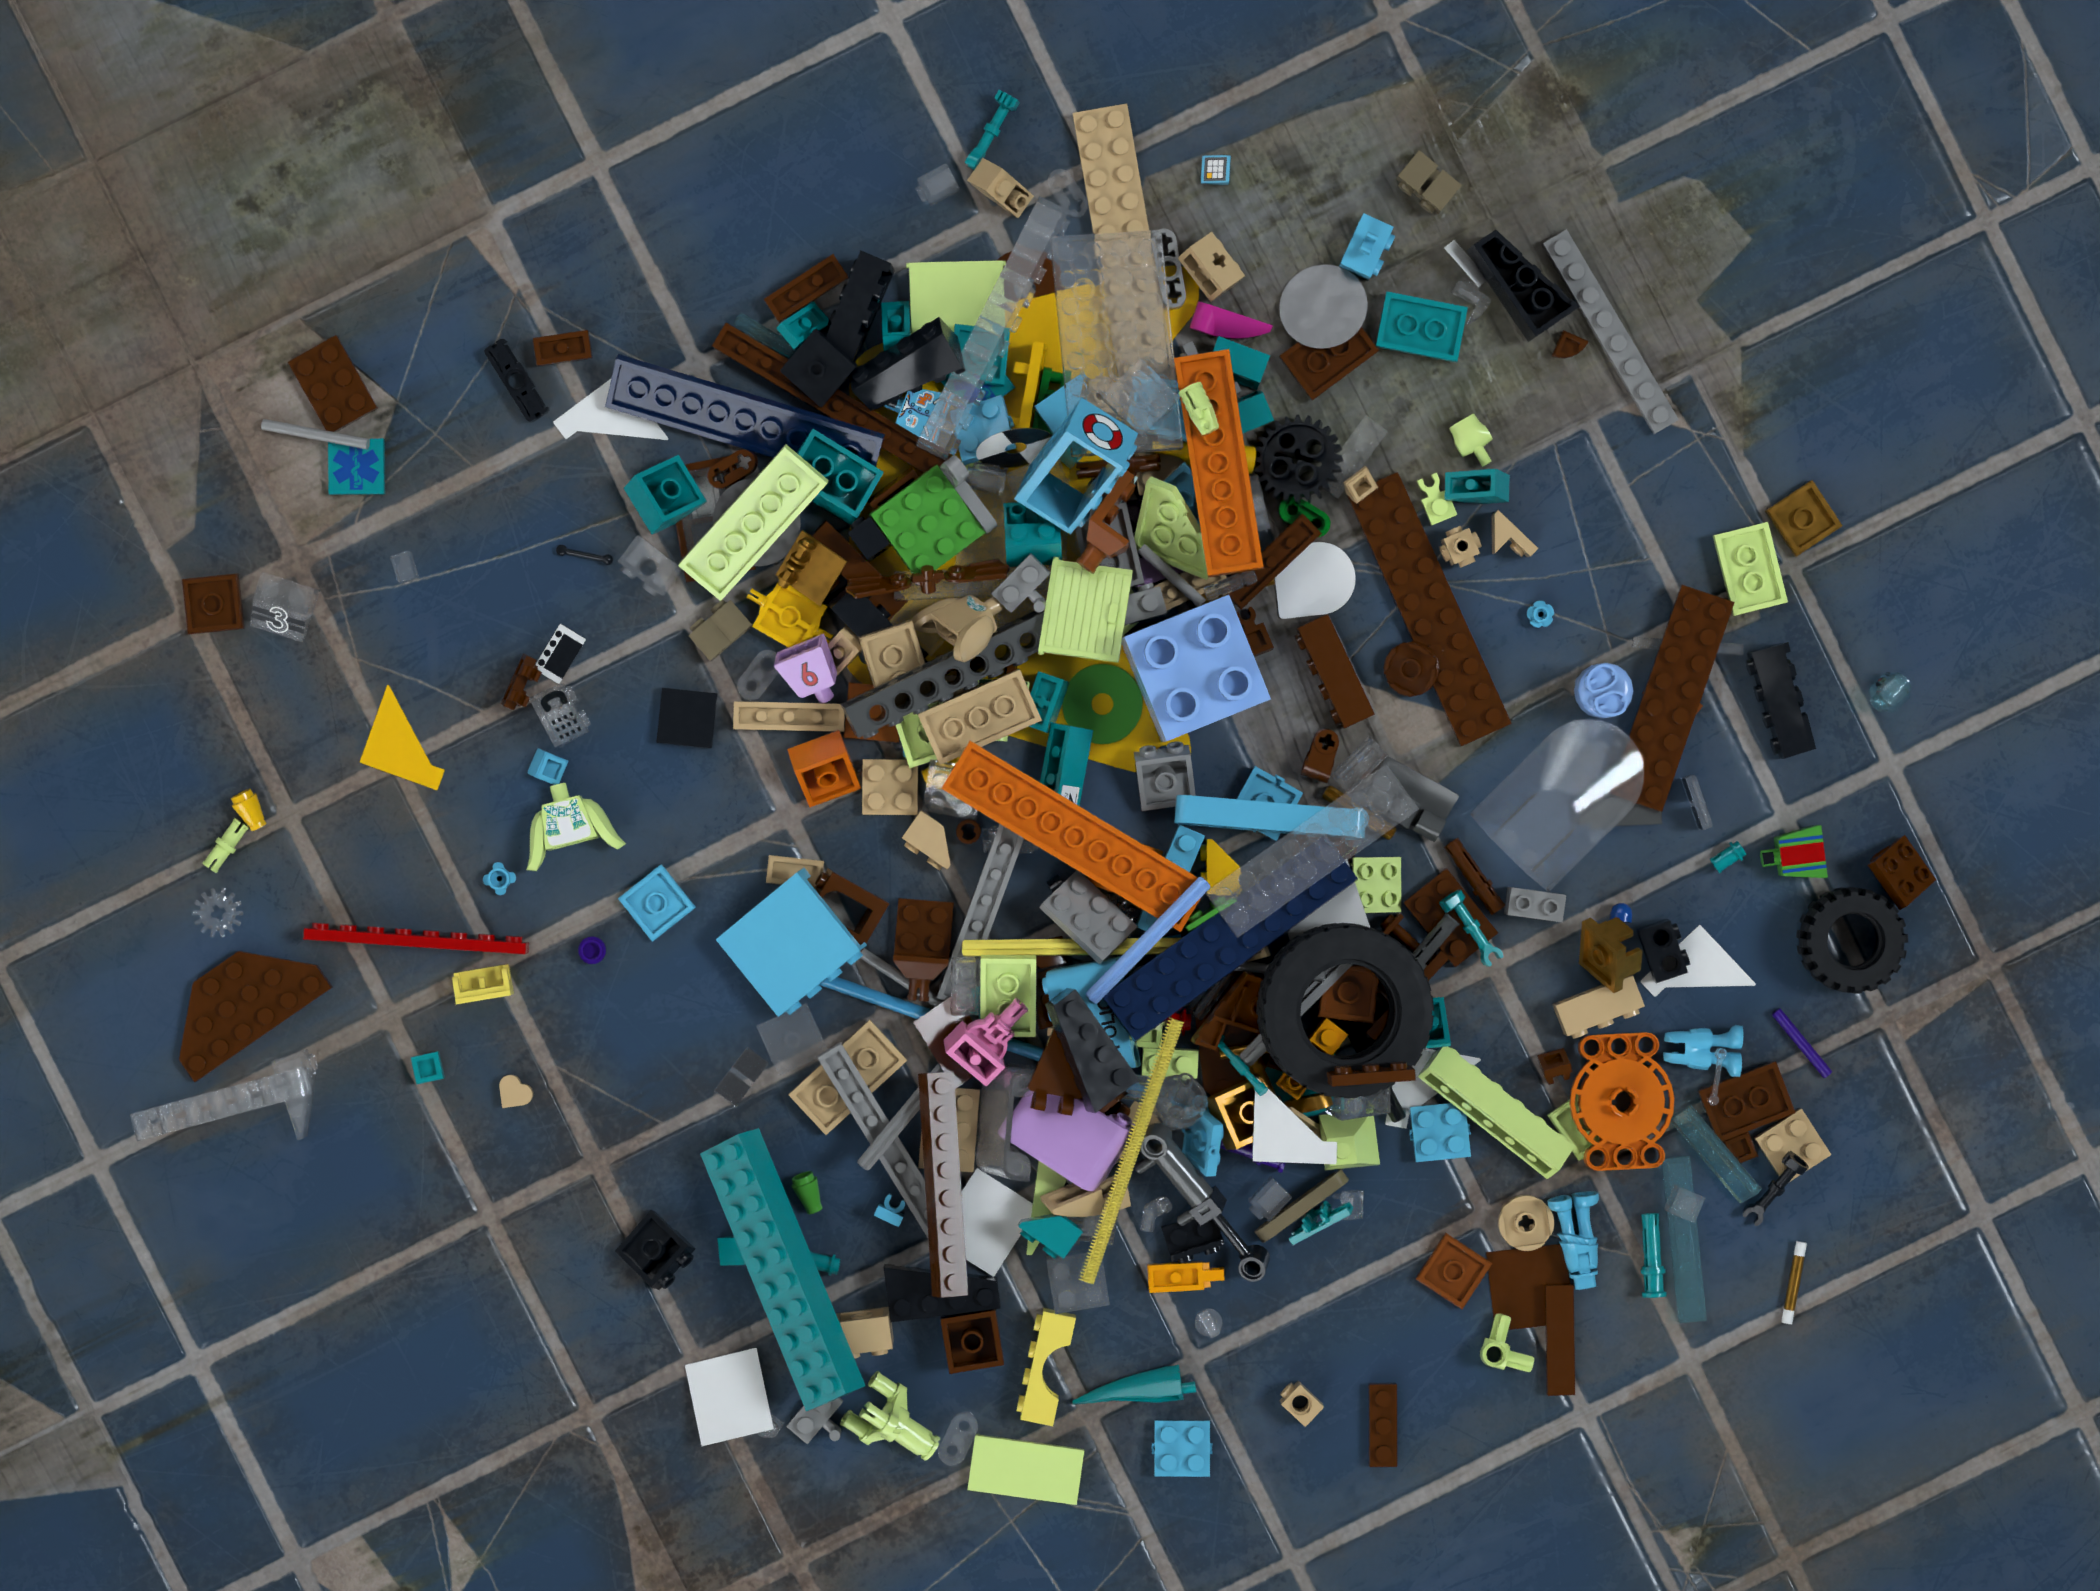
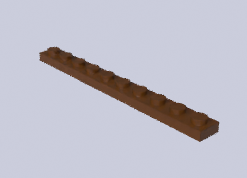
M728 323L724 324L712 345L716 350L830 418L885 434L881 448L923 473L934 465H938L940 468L945 461L951 458L948 454L876 411H870L864 404L839 389L824 407H819L780 372L787 363V358Z

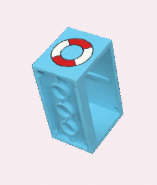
M1081 397L1029 465L1014 500L1071 535L1077 526L1081 528L1084 526L1090 516V513H1088L1090 509L1095 511L1103 499L1101 495L1104 492L1106 494L1110 493L1117 481L1115 479L1116 476L1122 477L1130 465L1127 460L1133 456L1137 449V445L1134 442L1138 432ZM1072 441H1075L1108 462L1084 494L1049 473Z

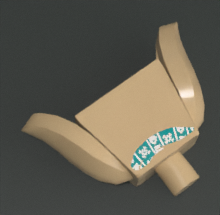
M967 595L962 598H947L938 601L917 613L911 620L915 630L919 632L938 633L939 636L954 646V659L967 662L987 647L993 633L997 630L993 616L1002 611L1003 607L994 596L982 602L973 595Z

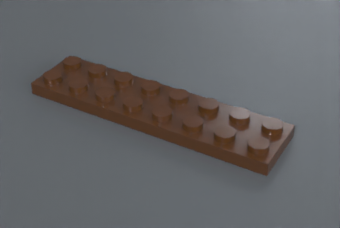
M1685 585L1680 586L1609 792L1610 795L1660 812L1663 811L1735 602Z

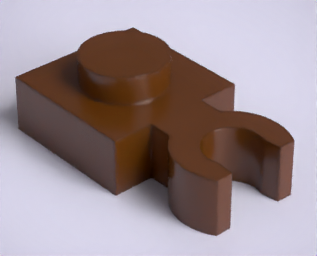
M1252 607L1248 608L1250 615L1248 620L1241 619L1240 614L1236 612L1254 657L1272 651L1274 646L1264 623L1255 624V610Z

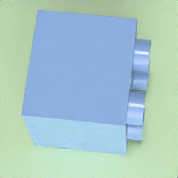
M1229 595L1127 635L1122 639L1123 649L1161 742L1169 741L1271 700Z

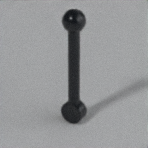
M559 545L556 548V552L560 556L569 554L603 561L605 565H610L613 562V557L609 554L601 556L567 549L565 545Z

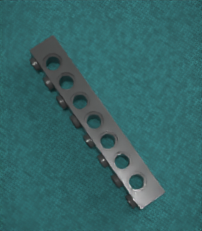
M1044 610L1042 612L1033 611L997 628L987 647L977 655L981 657L982 664L976 670L970 669V661L972 659L967 662L955 660L954 650L840 704L853 733L858 738L862 736L864 739L870 738L879 732V728L887 724L891 727L901 723L904 720L903 716L912 712L914 715L922 713L929 708L928 704L937 700L939 703L949 700L954 696L953 692L959 689L969 690L979 684L978 680L986 676L994 678L1004 672L1003 668L1011 664L1018 666L1029 660L1028 656L1038 652ZM1029 632L1032 637L1031 642L1026 646H1021L1020 637L1024 633ZM999 645H1006V654L1001 658H996L995 649ZM949 669H956V678L951 682H946L945 673ZM924 681H931L932 689L930 692L921 694L920 685ZM899 693H906V703L902 706H896L894 702L895 697ZM874 705H881V715L877 718H871L869 715L870 709Z

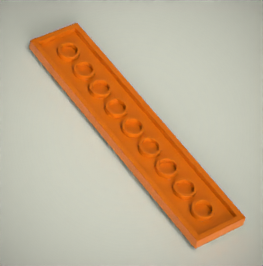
M972 741L968 742L941 787L944 791L1156 918H1159L1198 878ZM1200 899L1173 926L1174 929L1179 932L1182 931Z

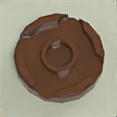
M1416 641L1403 642L1392 648L1386 656L1383 667L1389 686L1398 694L1408 697L1421 695L1430 690L1436 683L1439 675V663L1433 650L1425 644Z

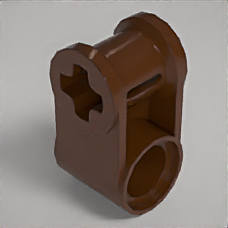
M1324 728L1316 732L1300 775L1327 784L1339 746V738L1334 731ZM1326 734H1331L1330 739L1334 741L1333 745H1327L1326 749H1323V744L1319 742V738L1325 737Z

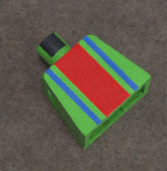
M1811 825L1774 837L1775 849L1760 851L1762 867L1777 865L1779 876L1828 878L1821 825Z

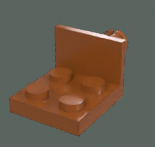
M1126 471L1117 480L1110 493L1107 494L1089 519L1086 539L1088 545L1076 562L1092 574L1095 573L1096 568L1106 557L1111 559L1125 553L1129 548V540L1108 526L1119 513V507H1117L1121 501L1126 503L1135 491V476L1129 471Z

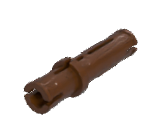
M1159 453L1135 456L1133 454L1127 460L1130 463L1127 471L1134 476L1138 472L1161 470V464L1158 465V462H1161ZM1105 460L1077 462L1076 468H1080V470L1076 471L1078 479L1097 477L1101 469L1108 462Z
M1457 837L1444 846V849L1474 889L1472 891L1475 896L1478 895L1490 914L1493 915L1502 909L1505 903L1492 887L1493 882L1490 879L1487 880L1460 839Z

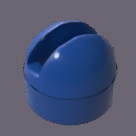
M1624 903L1614 905L1610 912V920L1617 917L1624 923H1632L1631 908Z

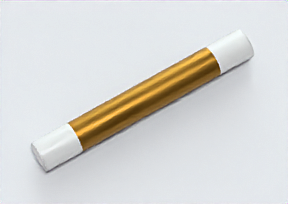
M1796 1241L1782 1323H1793L1807 1247L1806 1242Z

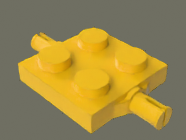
M777 582L773 591L767 596L753 588L750 590V593L759 598L757 599L750 594L747 595V599L760 605L759 615L752 627L789 648L821 634L832 640L834 635L820 628L821 618L828 606L823 603L819 606L792 586L783 588Z

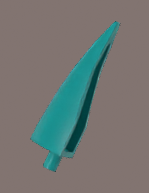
M1179 1365L1166 1366L1133 1374L1096 1388L1073 1400V1405L1109 1401L1163 1403L1184 1400L1183 1394L1197 1392L1195 1381L1182 1383Z

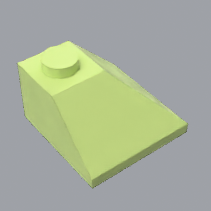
M1373 1110L1318 1116L1321 1140L1337 1142V1163L1324 1164L1325 1170L1380 1165Z

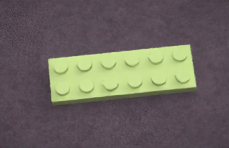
M786 444L679 562L678 566L721 601L827 485L829 480Z

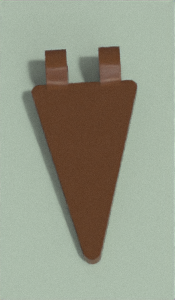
M1053 1028L1028 1084V1089L1034 1091L1030 1108L1045 1111L1047 1094L1061 1096L1057 1113L1072 1116L1074 1099H1080L1082 1095L1080 1090L1077 1089L1074 1081L1075 1077L1065 1058L1061 1041Z

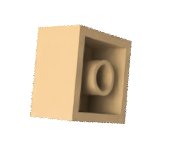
M889 1307L836 1313L854 1359L859 1358L860 1353L871 1352L873 1356L887 1354L889 1349H893L894 1336L892 1322L890 1323Z

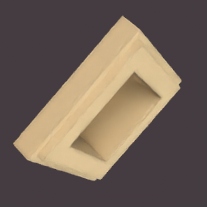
M1366 466L1343 482L1346 494L1356 504L1378 488Z

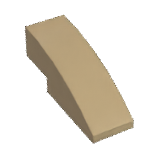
M1114 1175L1107 1178L1094 1191L1084 1190L1072 1183L1042 1195L1040 1198L1054 1215L1066 1217L1101 1215V1213L1104 1214L1102 1210L1106 1211L1103 1208L1107 1207L1104 1203L1108 1204L1105 1200L1109 1201L1106 1197H1110L1107 1194L1111 1193L1108 1191H1112L1110 1187H1114L1111 1184H1115L1112 1181H1116L1113 1177L1117 1178V1176ZM1126 1188L1120 1210L1131 1206L1128 1188Z

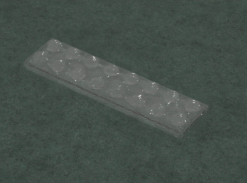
M1386 764L1210 888L1205 894L1238 938L1419 809Z

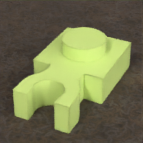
M1437 473L1431 475L1434 481L1432 487L1425 486L1423 479L1416 481L1420 490L1427 496V498L1421 500V503L1431 526L1457 515L1453 502L1445 500V490L1442 492L1439 490L1440 480Z

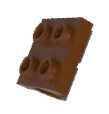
M1905 835L1897 838L1891 845L1880 850L1869 860V868L1899 910L1907 907L1936 881L1934 875Z

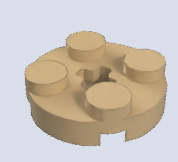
M1519 1195L1502 1205L1498 1216V1228L1501 1236L1509 1245L1518 1250L1532 1251L1542 1247L1549 1239L1554 1230V1217L1552 1211L1541 1199L1532 1195ZM1524 1215H1527L1528 1219H1533V1224L1529 1225V1230H1524L1523 1226L1518 1225V1222L1522 1220Z

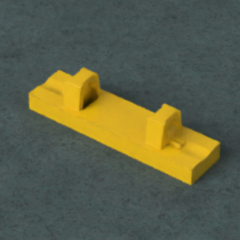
M1033 341L1030 363L1015 362L1013 372L1018 375L1027 376L1020 418L1012 417L1014 422L1012 429L1032 428L1036 411L1034 406L1037 405L1047 350L1045 343ZM1016 443L1017 448L1014 451L1019 453L1025 450L1027 445Z

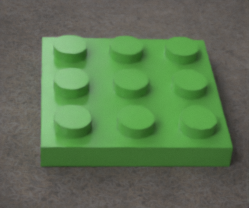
M934 465L869 514L912 574L921 573V567L925 565L933 566L935 571L986 533L938 465Z

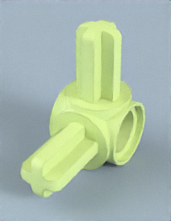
M1496 1314L1490 1337L1484 1339L1480 1350L1481 1360L1488 1366L1502 1370L1507 1366L1531 1372L1534 1365V1357L1511 1351L1509 1344L1505 1343L1511 1317ZM1492 1346L1497 1347L1501 1353L1499 1360L1496 1362H1490L1486 1356L1487 1350Z

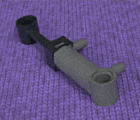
M1161 1123L1150 1125L1145 1132L1146 1135H1144L1145 1137L1140 1148L1146 1158L1135 1164L1136 1172L1141 1174L1157 1164L1191 1206L1189 1210L1177 1217L1178 1224L1184 1226L1195 1219L1201 1226L1212 1219L1239 1252L1241 1261L1238 1269L1240 1275L1250 1282L1261 1280L1270 1261L1268 1250L1260 1245H1246L1221 1214L1227 1199L1216 1186L1210 1187L1172 1139L1170 1128ZM1151 1139L1159 1140L1161 1144H1156ZM1249 1261H1255L1259 1265H1253Z

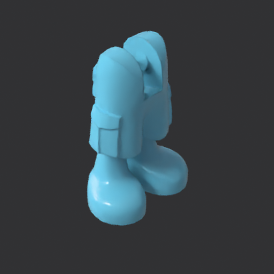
M1732 1026L1728 1032L1713 1035L1711 1030L1706 1028L1665 1033V1042L1685 1043V1053L1676 1051L1663 1052V1060L1665 1062L1687 1065L1689 1068L1708 1070L1711 1064H1716L1726 1068L1730 1076L1740 1077L1742 1070V1056L1740 1052H1710V1048L1727 1047L1741 1050L1743 1046V1026Z

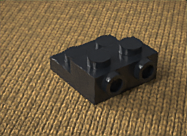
M650 1210L615 1252L651 1288L660 1290L661 1288H668L674 1282L675 1276L673 1274L679 1267L685 1268L691 1263L694 1258L692 1253L696 1248L655 1211Z

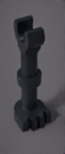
M1791 1150L1782 1158V1163L1787 1167L1776 1181L1772 1180L1768 1185L1769 1189L1759 1201L1747 1205L1743 1210V1217L1745 1218L1751 1212L1758 1214V1217L1754 1220L1755 1226L1763 1222L1766 1208L1777 1196H1781L1785 1192L1784 1187L1796 1174L1803 1175L1809 1168L1807 1163Z

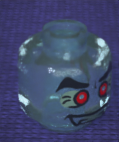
M1886 672L1869 688L1872 697L1870 703L1879 712L1884 710L1888 713H1894L1911 697V684L1901 673Z

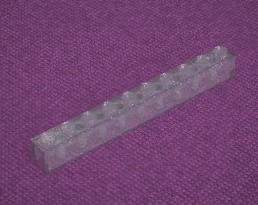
M1039 196L961 352L965 372L958 375L955 372H951L916 446L944 460H947L949 454H956L961 444V440L957 438L962 429L968 430L974 417L969 413L973 405L979 407L986 391L982 390V387L986 380L992 381L998 369L994 363L998 356L1004 357L1010 345V342L1006 341L1010 331L1016 333L1022 321V318L1018 315L1022 307L1028 309L1033 299L1034 293L1030 291L1034 282L1037 284L1041 283L1046 269L1042 268L1046 258L1052 260L1059 246L1054 242L1058 234L1064 236L1071 222L1066 219L1069 210Z

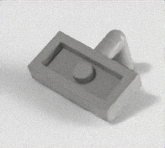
M1030 553L991 594L1010 613L1027 597L1034 603V610L1042 612L1045 609L1046 600L1035 589L1051 572Z
M838 1398L807 1412L803 1405L786 1427L806 1444L812 1440L822 1427L830 1433L829 1437L832 1441H837L841 1436V1428L829 1418L843 1403V1400Z

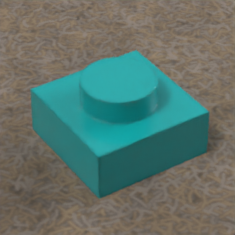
M439 1051L411 1057L416 1085L445 1078Z

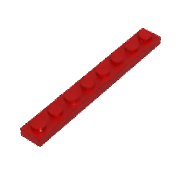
M312 923V927L304 928L303 937L304 940L511 954L529 953V942H522L523 937L506 936L505 941L495 940V935L478 934V939L467 938V933L451 932L450 937L439 936L440 931L423 930V935L412 934V929L395 928V933L384 932V927L368 926L367 931H357V925L340 924V929H329L328 923Z

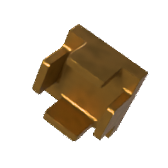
M1615 917L1600 924L1592 918H1588L1582 921L1579 964L1611 992L1616 993L1623 989V980L1626 977L1641 970L1642 950L1637 947L1626 952V946L1621 942L1632 937L1633 930L1619 918Z

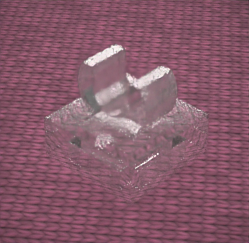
M1349 1190L1333 1194L1334 1199L1341 1200V1205L1350 1202L1353 1206L1351 1215L1343 1220L1363 1218L1364 1191Z

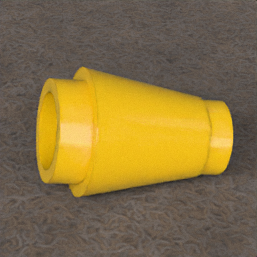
M251 788L231 798L233 809L250 827L251 831L266 825L257 794H253Z

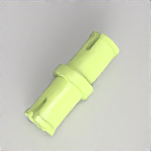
M234 818L223 836L216 839L215 842L217 844L202 864L209 868L212 862L217 859L211 867V870L217 873L230 853L234 854L236 851L235 846L249 827L243 823L238 831L235 832L241 821Z

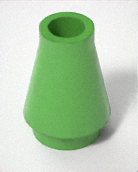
M806 1171L794 1176L791 1179L793 1182L791 1187L806 1209L807 1214H814L822 1210L817 1176H814L812 1171Z

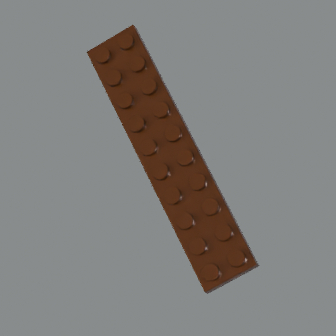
M1398 472L1376 481L1378 488L1357 504L1348 495L1347 497L1412 641L1428 646L1433 650L1438 659L1439 675L1433 687L1459 745L1464 746L1512 723Z

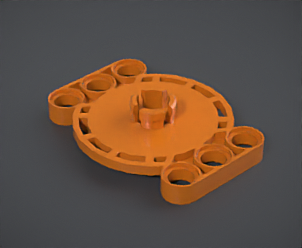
M1652 1033L1587 1035L1581 1038L1578 1043L1579 1054L1588 1062L1582 1066L1574 1079L1570 1091V1110L1578 1131L1588 1142L1593 1144L1586 1149L1583 1157L1584 1163L1591 1170L1656 1168L1665 1160L1663 1148L1655 1142L1662 1137L1670 1124L1674 1113V1093L1666 1072L1651 1058L1659 1049V1041ZM1643 1037L1650 1038L1653 1043L1651 1051L1643 1053L1638 1046L1640 1039ZM1616 1038H1621L1626 1045L1624 1052L1621 1054L1614 1053L1611 1048V1043ZM1591 1039L1598 1044V1051L1592 1056L1584 1051V1044ZM1645 1061L1650 1063L1648 1067L1643 1065ZM1592 1064H1595L1596 1066L1593 1069H1591L1590 1066ZM1655 1069L1661 1074L1665 1084L1661 1085L1658 1077L1653 1073ZM1586 1073L1587 1075L1582 1081L1580 1089H1577L1581 1077ZM1666 1090L1668 1091L1669 1096L1668 1109L1664 1108V1091ZM1625 1091L1630 1096L1631 1103L1626 1111L1620 1112L1615 1105H1612V1100H1615L1617 1094ZM1576 1094L1579 1096V1098H1578V1108H1579V1112H1577V1113H1576V1107H1575V1096H1576ZM1663 1113L1667 1114L1663 1126L1658 1131L1656 1127L1660 1123ZM1580 1118H1582L1585 1126L1590 1130L1588 1134L1582 1128L1579 1121ZM1652 1133L1654 1137L1648 1139L1647 1136ZM1595 1136L1600 1138L1597 1142L1593 1139ZM1651 1147H1654L1659 1154L1657 1161L1654 1163H1648L1644 1157L1645 1151ZM1621 1149H1627L1631 1153L1632 1157L1628 1164L1622 1165L1617 1160V1154ZM1595 1150H1600L1604 1154V1161L1599 1166H1594L1590 1162V1155Z

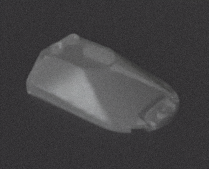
M1582 719L1565 723L1552 731L1471 811L1470 815L1485 833L1529 877L1550 892L1636 804L1644 782V767L1640 752L1633 740L1623 730L1609 722L1598 719Z

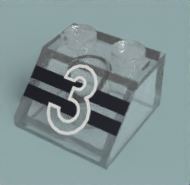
M261 572L253 598L250 626L304 643L320 590Z

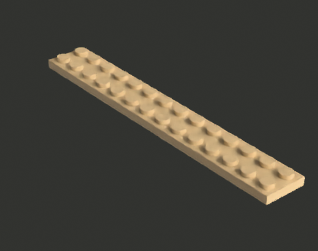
M1127 104L1075 112L1072 115L1119 384H1122L1121 397L1126 420L1136 374L1175 381L1129 111ZM1138 433L1134 442L1137 445L1134 454L1135 456L1155 454L1150 452L1152 441L1181 444L1185 441ZM1159 453L1161 462H1158V465L1161 464L1160 471L1138 472L1135 476L1138 477L1136 483L1139 496L1144 495L1146 481L1151 476L1164 481L1184 461L1176 456Z

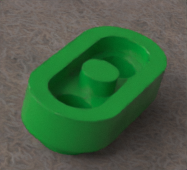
M1294 497L1291 498L1288 504L1285 503L1284 499L1281 501L1278 512L1284 522L1291 525L1303 513L1310 522L1313 519H1318L1321 522V527L1318 530L1322 534L1318 538L1324 536L1329 531L1331 525L1330 518L1322 510L1301 499L1300 505H1297ZM1288 506H1296V515L1288 514Z

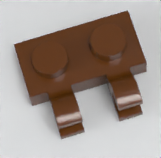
M523 653L500 704L511 710H514L516 705L527 707L531 697L527 696V691L523 689L528 680L538 682L542 674L541 671L537 670L538 666L535 665L537 661L535 658Z

